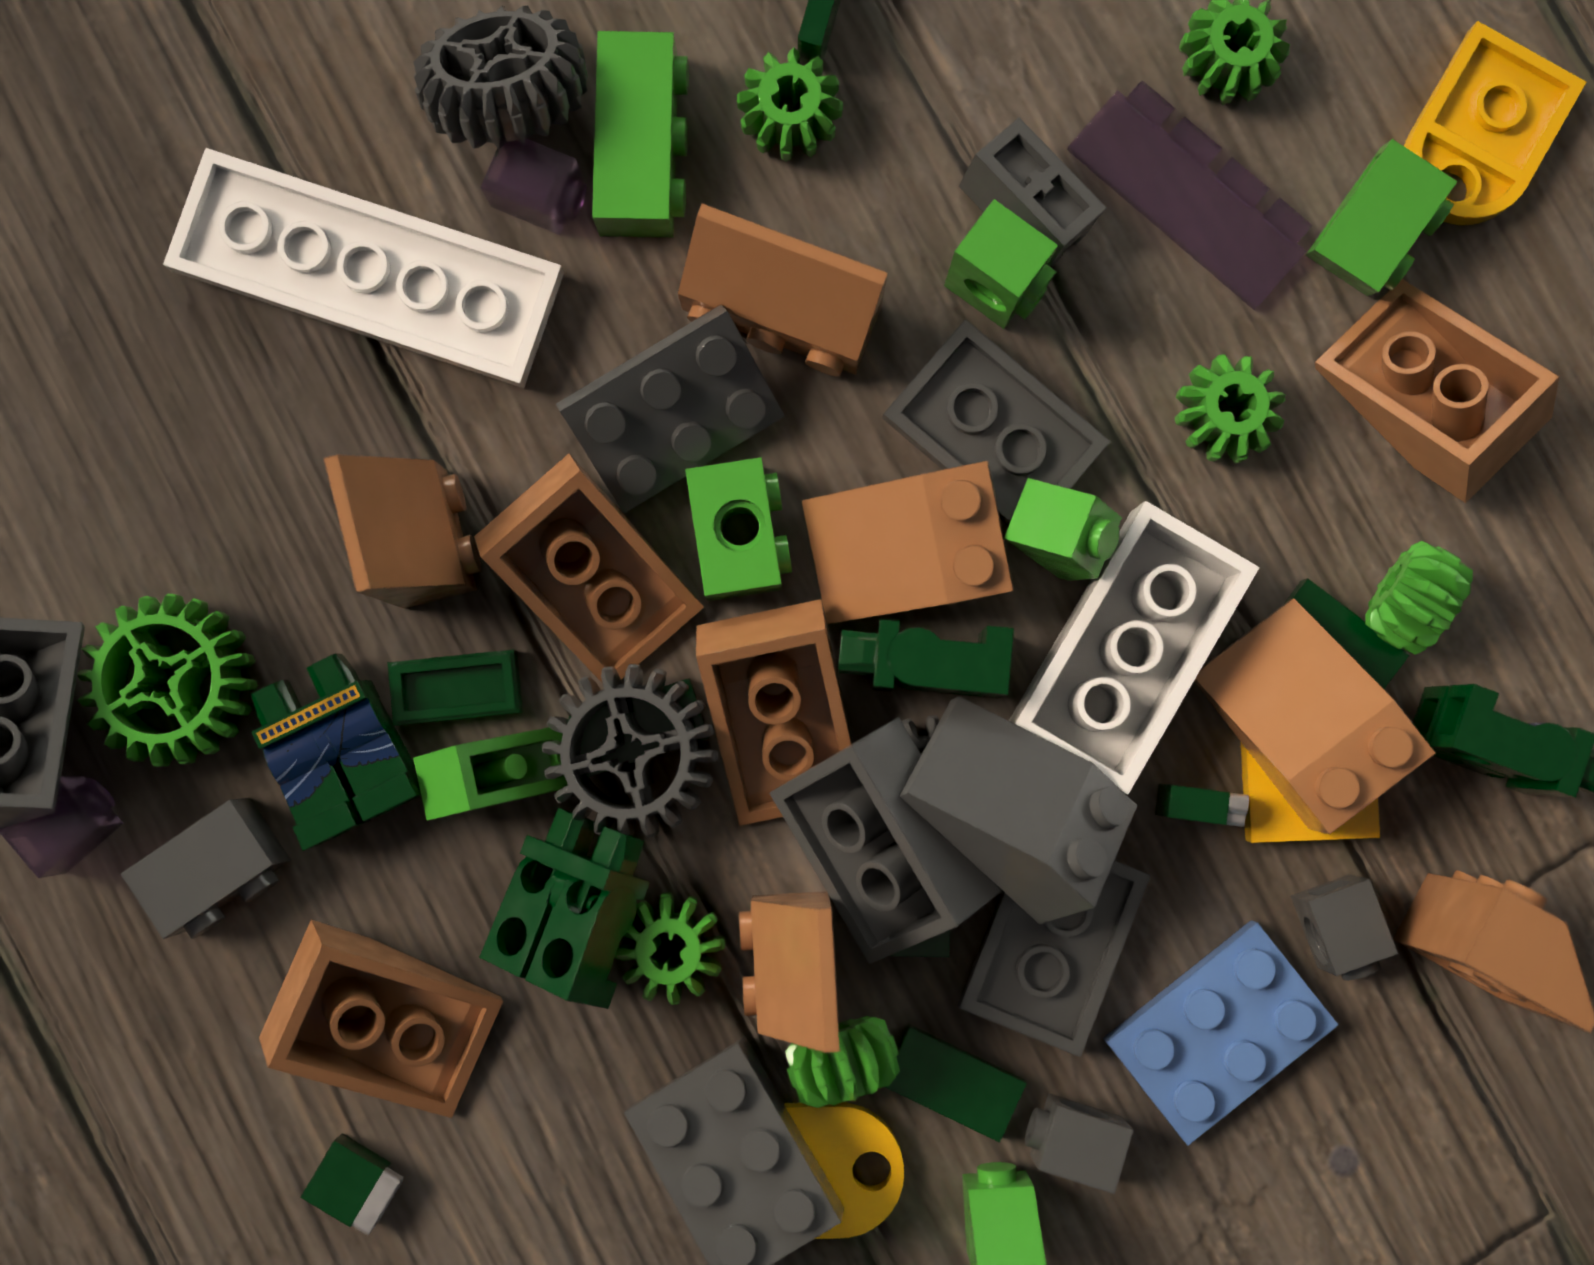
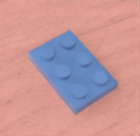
M1250 920L1103 1039L1179 1137L1189 1146L1335 1029L1338 1023L1258 922Z

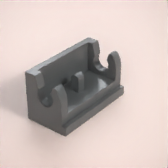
M1020 118L1016 119L975 154L959 184L964 193L983 212L992 200L995 199L1055 242L1058 246L1048 264L1051 268L1072 244L1076 246L1083 239L1096 220L1107 209Z

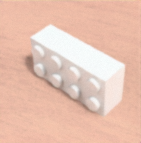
M1143 502L1130 512L1119 531V540L1114 553L1109 559L1105 560L1099 577L1091 579L1009 721L1092 762L1125 794H1129L1260 567L1151 503Z

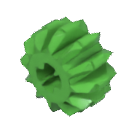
M1211 0L1207 7L1208 10L1200 8L1192 14L1188 22L1190 32L1185 33L1180 41L1179 52L1189 56L1182 67L1183 76L1201 75L1203 79L1197 88L1199 96L1208 93L1212 87L1219 89L1222 106L1230 103L1236 92L1249 102L1258 96L1261 91V85L1265 87L1272 86L1281 75L1279 64L1283 63L1289 55V47L1291 45L1279 39L1287 28V19L1269 20L1267 18L1271 10V0L1260 3L1257 8L1250 6L1249 0H1234L1232 4L1228 0ZM1231 44L1240 48L1237 53L1229 49Z
M795 47L787 55L788 63L780 64L778 59L768 52L763 58L765 72L748 68L744 75L745 85L748 87V90L737 94V108L746 113L740 121L741 129L745 135L758 134L756 140L757 149L762 154L769 151L777 143L780 145L781 159L785 162L790 160L793 155L792 146L800 145L803 153L812 157L816 154L817 148L815 138L831 142L835 137L836 130L832 120L841 118L843 115V102L834 97L839 91V80L836 75L821 76L823 61L819 55L803 66L800 64L799 51ZM790 98L793 99V106H796L798 101H800V109L794 112H787V105L784 104L780 110V102Z
M1218 355L1212 360L1211 370L1198 365L1189 373L1193 386H1182L1177 391L1176 399L1189 408L1175 416V424L1183 427L1194 426L1196 431L1188 436L1185 441L1189 448L1196 447L1204 440L1209 442L1206 451L1208 461H1217L1227 450L1229 457L1234 463L1243 462L1248 458L1249 448L1261 453L1271 445L1267 432H1277L1283 427L1285 420L1271 409L1284 403L1286 394L1278 391L1267 392L1265 386L1273 380L1274 371L1267 369L1257 377L1252 375V356L1242 357L1233 368L1231 361L1226 355ZM1224 399L1228 406L1239 407L1240 415L1235 419L1232 412L1220 411L1219 404Z
M1424 541L1411 545L1409 550L1402 552L1397 562L1392 567H1389L1386 576L1377 585L1378 589L1375 595L1368 602L1369 609L1366 612L1365 624L1375 631L1377 636L1398 650L1402 648L1414 655L1421 653L1427 647L1436 644L1440 635L1450 628L1455 616L1462 611L1461 606L1471 593L1473 570L1460 562L1461 558L1444 548L1434 547Z
M664 892L660 895L659 900L660 916L657 915L653 907L645 900L637 904V915L645 926L633 921L630 929L624 936L637 943L618 946L615 958L619 960L636 959L637 964L632 966L623 975V980L626 984L636 982L643 974L649 978L650 981L643 990L642 996L644 999L651 1001L657 994L660 984L667 985L669 1004L676 1005L681 1000L682 981L695 996L698 997L704 993L706 989L704 981L696 970L709 976L719 975L722 965L717 960L703 953L723 950L726 946L725 938L720 936H703V933L712 928L717 922L718 918L715 913L705 914L697 923L690 918L697 908V898L689 896L683 904L681 913H674L673 895L671 892ZM669 932V940H672L675 934H678L685 941L686 944L680 952L681 962L672 963V956H669L665 962L657 956L656 950L662 943L659 934Z
M864 1016L838 1023L839 1052L825 1053L791 1043L785 1051L789 1067L786 1069L792 1088H796L800 1103L816 1108L828 1104L835 1106L841 1102L855 1101L858 1097L876 1093L877 1089L889 1086L900 1072V1068L896 1058L899 1055L893 1035L889 1034L885 1020Z

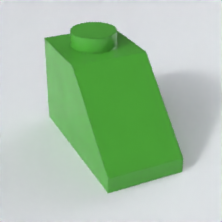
M1028 478L1004 539L1058 578L1068 581L1096 579L1100 575L1105 560L1112 556L1117 547L1119 524L1122 517L1095 495Z
M548 727L459 744L414 757L413 760L427 821L550 793L568 786L565 776L547 779L544 773L545 769L550 766L561 764L560 754L549 755L543 753L542 744L548 741H562L563 734Z
M990 1162L977 1166V1173L962 1174L966 1248L970 1264L1046 1265L1035 1188L1026 1170L1016 1171V1165L1012 1163Z

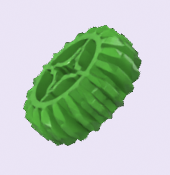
M167 594L161 604L155 597H141L138 602V612L128 606L116 608L115 613L119 627L110 623H100L95 628L99 636L104 640L103 645L88 644L82 648L84 654L89 658L95 659L93 670L82 669L77 674L79 680L92 682V691L84 693L77 701L82 706L98 707L99 710L91 717L87 725L93 730L110 728L104 745L110 749H121L127 745L126 758L133 762H142L149 756L153 766H169L174 757L179 764H191L196 761L197 749L204 754H215L220 749L216 733L228 738H233L239 733L236 724L229 718L230 715L247 716L252 711L248 703L238 700L240 691H253L258 686L256 680L241 678V669L252 666L256 661L252 654H235V650L246 639L244 633L239 630L225 632L230 619L226 613L215 611L208 615L207 602L193 598L189 603L185 604L183 597L176 594ZM179 628L195 638L201 647L193 652L183 650L175 655L169 646L159 644L154 635L165 630ZM132 659L135 666L134 676L126 686L127 670ZM165 669L175 670V675L170 677L169 680ZM211 672L210 691L204 704L200 695V685L203 679ZM167 681L171 691H159L162 689L161 685ZM160 705L167 716H176L182 727L172 732L163 733L148 726L138 717L136 712L142 708L154 709Z

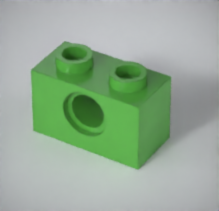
M993 199L954 251L944 286L998 326L1005 329L1015 314L1026 320L1047 291L1046 287L1057 272L1048 264L1058 245Z
M762 457L685 469L703 589L707 601L782 590L780 574L792 573L787 535L774 537L770 512L782 510L777 473L764 474ZM736 514H747L753 517L759 525V531L754 540L745 545H734L728 542L723 537V527L730 517Z

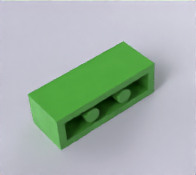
M598 31L592 218L599 236L673 238L674 217H685V179L675 178L676 156L687 155V118L677 117V95H688L689 62L688 56H678L674 32Z

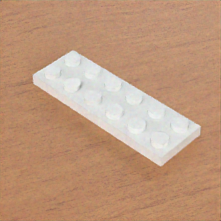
M205 148L163 263L172 272L521 388L525 387L564 275V270L559 264Z

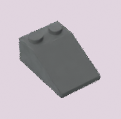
M960 696L952 699L948 704L900 794V797L1039 924L1095 908L1137 808V805L1092 762Z

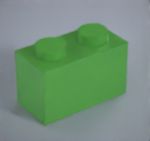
M1391 139L1377 151L1305 256L1366 296L1380 292L1383 286L1393 290L1406 275L1415 260L1407 252L1419 235L1423 232L1430 237L1453 208L1454 203L1446 199V197L1458 181L1394 139Z

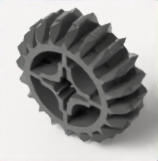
M501 5L496 12L483 13L478 10L477 16L467 20L457 17L455 18V26L452 28L437 29L435 31V40L422 44V55L413 61L416 72L414 75L417 85L415 88L420 108L425 110L427 120L432 123L435 132L447 134L451 143H461L468 140L473 149L480 148L487 142L494 143L498 149H501L509 141L518 140L525 144L526 137L534 134L548 136L550 125L568 123V112L576 111L582 107L581 96L587 92L586 80L588 75L585 66L586 61L582 45L578 43L576 32L569 30L566 20L553 19L550 11L541 10L532 14L528 6H522L516 11H507Z
M639 664L628 665L624 684L621 683L619 673L615 667H605L601 673L604 689L601 690L591 677L581 678L578 684L585 701L582 702L571 694H563L559 702L572 715L571 718L551 716L547 721L549 728L563 733L562 741H548L542 744L543 753L549 755L560 754L561 764L545 769V777L547 779H556L565 776L568 786L556 792L554 795L556 801L562 803L577 796L581 802L573 810L572 814L575 820L587 818L593 810L598 813L594 822V832L596 834H601L603 826L610 828L615 818L618 819L617 831L633 836L636 820L639 819L641 829L646 837H653L659 833L658 813L671 827H675L682 822L681 813L675 805L676 801L691 810L699 807L701 800L697 794L688 788L690 783L706 788L713 783V776L696 768L698 762L709 763L718 759L717 750L711 748L699 749L698 739L707 738L716 733L714 725L705 724L695 728L691 721V718L701 714L706 709V706L702 700L692 702L685 708L679 704L689 689V686L683 681L673 685L667 694L663 692L667 673L662 669H655L651 673L647 684L643 685V671ZM626 697L638 698L653 704L670 719L675 729L654 734L645 731L639 725L635 712H630ZM608 705L610 717L606 718L608 735L605 743L599 749L581 755L582 736L588 722L599 709ZM626 733L633 735L631 743L641 741L642 745L655 741L660 743L659 747L644 751V755L635 759L636 769L628 767L629 760L621 763L618 758L605 762L601 760L603 755L614 753L617 748L625 745L624 734ZM680 748L681 757L677 775L666 792L654 801L650 785L654 784L652 777L654 761L659 755ZM601 770L615 773L621 779L625 793L631 792L634 804L623 803L608 797L594 785L586 773Z

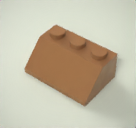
M701 204L678 296L682 310L689 312L687 318L691 322L717 306L722 305L730 314L738 331L748 334L746 341L754 347L773 354H781L783 348L807 356L805 363L809 367L831 376H840L842 370L856 375L882 307L888 273Z
M1455 870L1452 878L1431 873L1427 874L1393 938L1395 942L1505 1003L1591 1033L1594 1027V1010L1567 923L1543 910L1547 902L1545 897L1511 880H1506L1505 884H1502L1484 875H1480L1476 879L1458 870Z

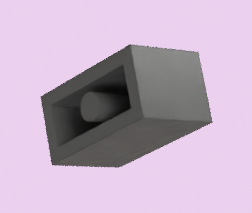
M250 798L230 799L122 872L121 876L162 939L186 932L191 939H194L223 921L226 916L221 908L240 895L246 903L276 885L279 879L274 872L290 862L291 859Z

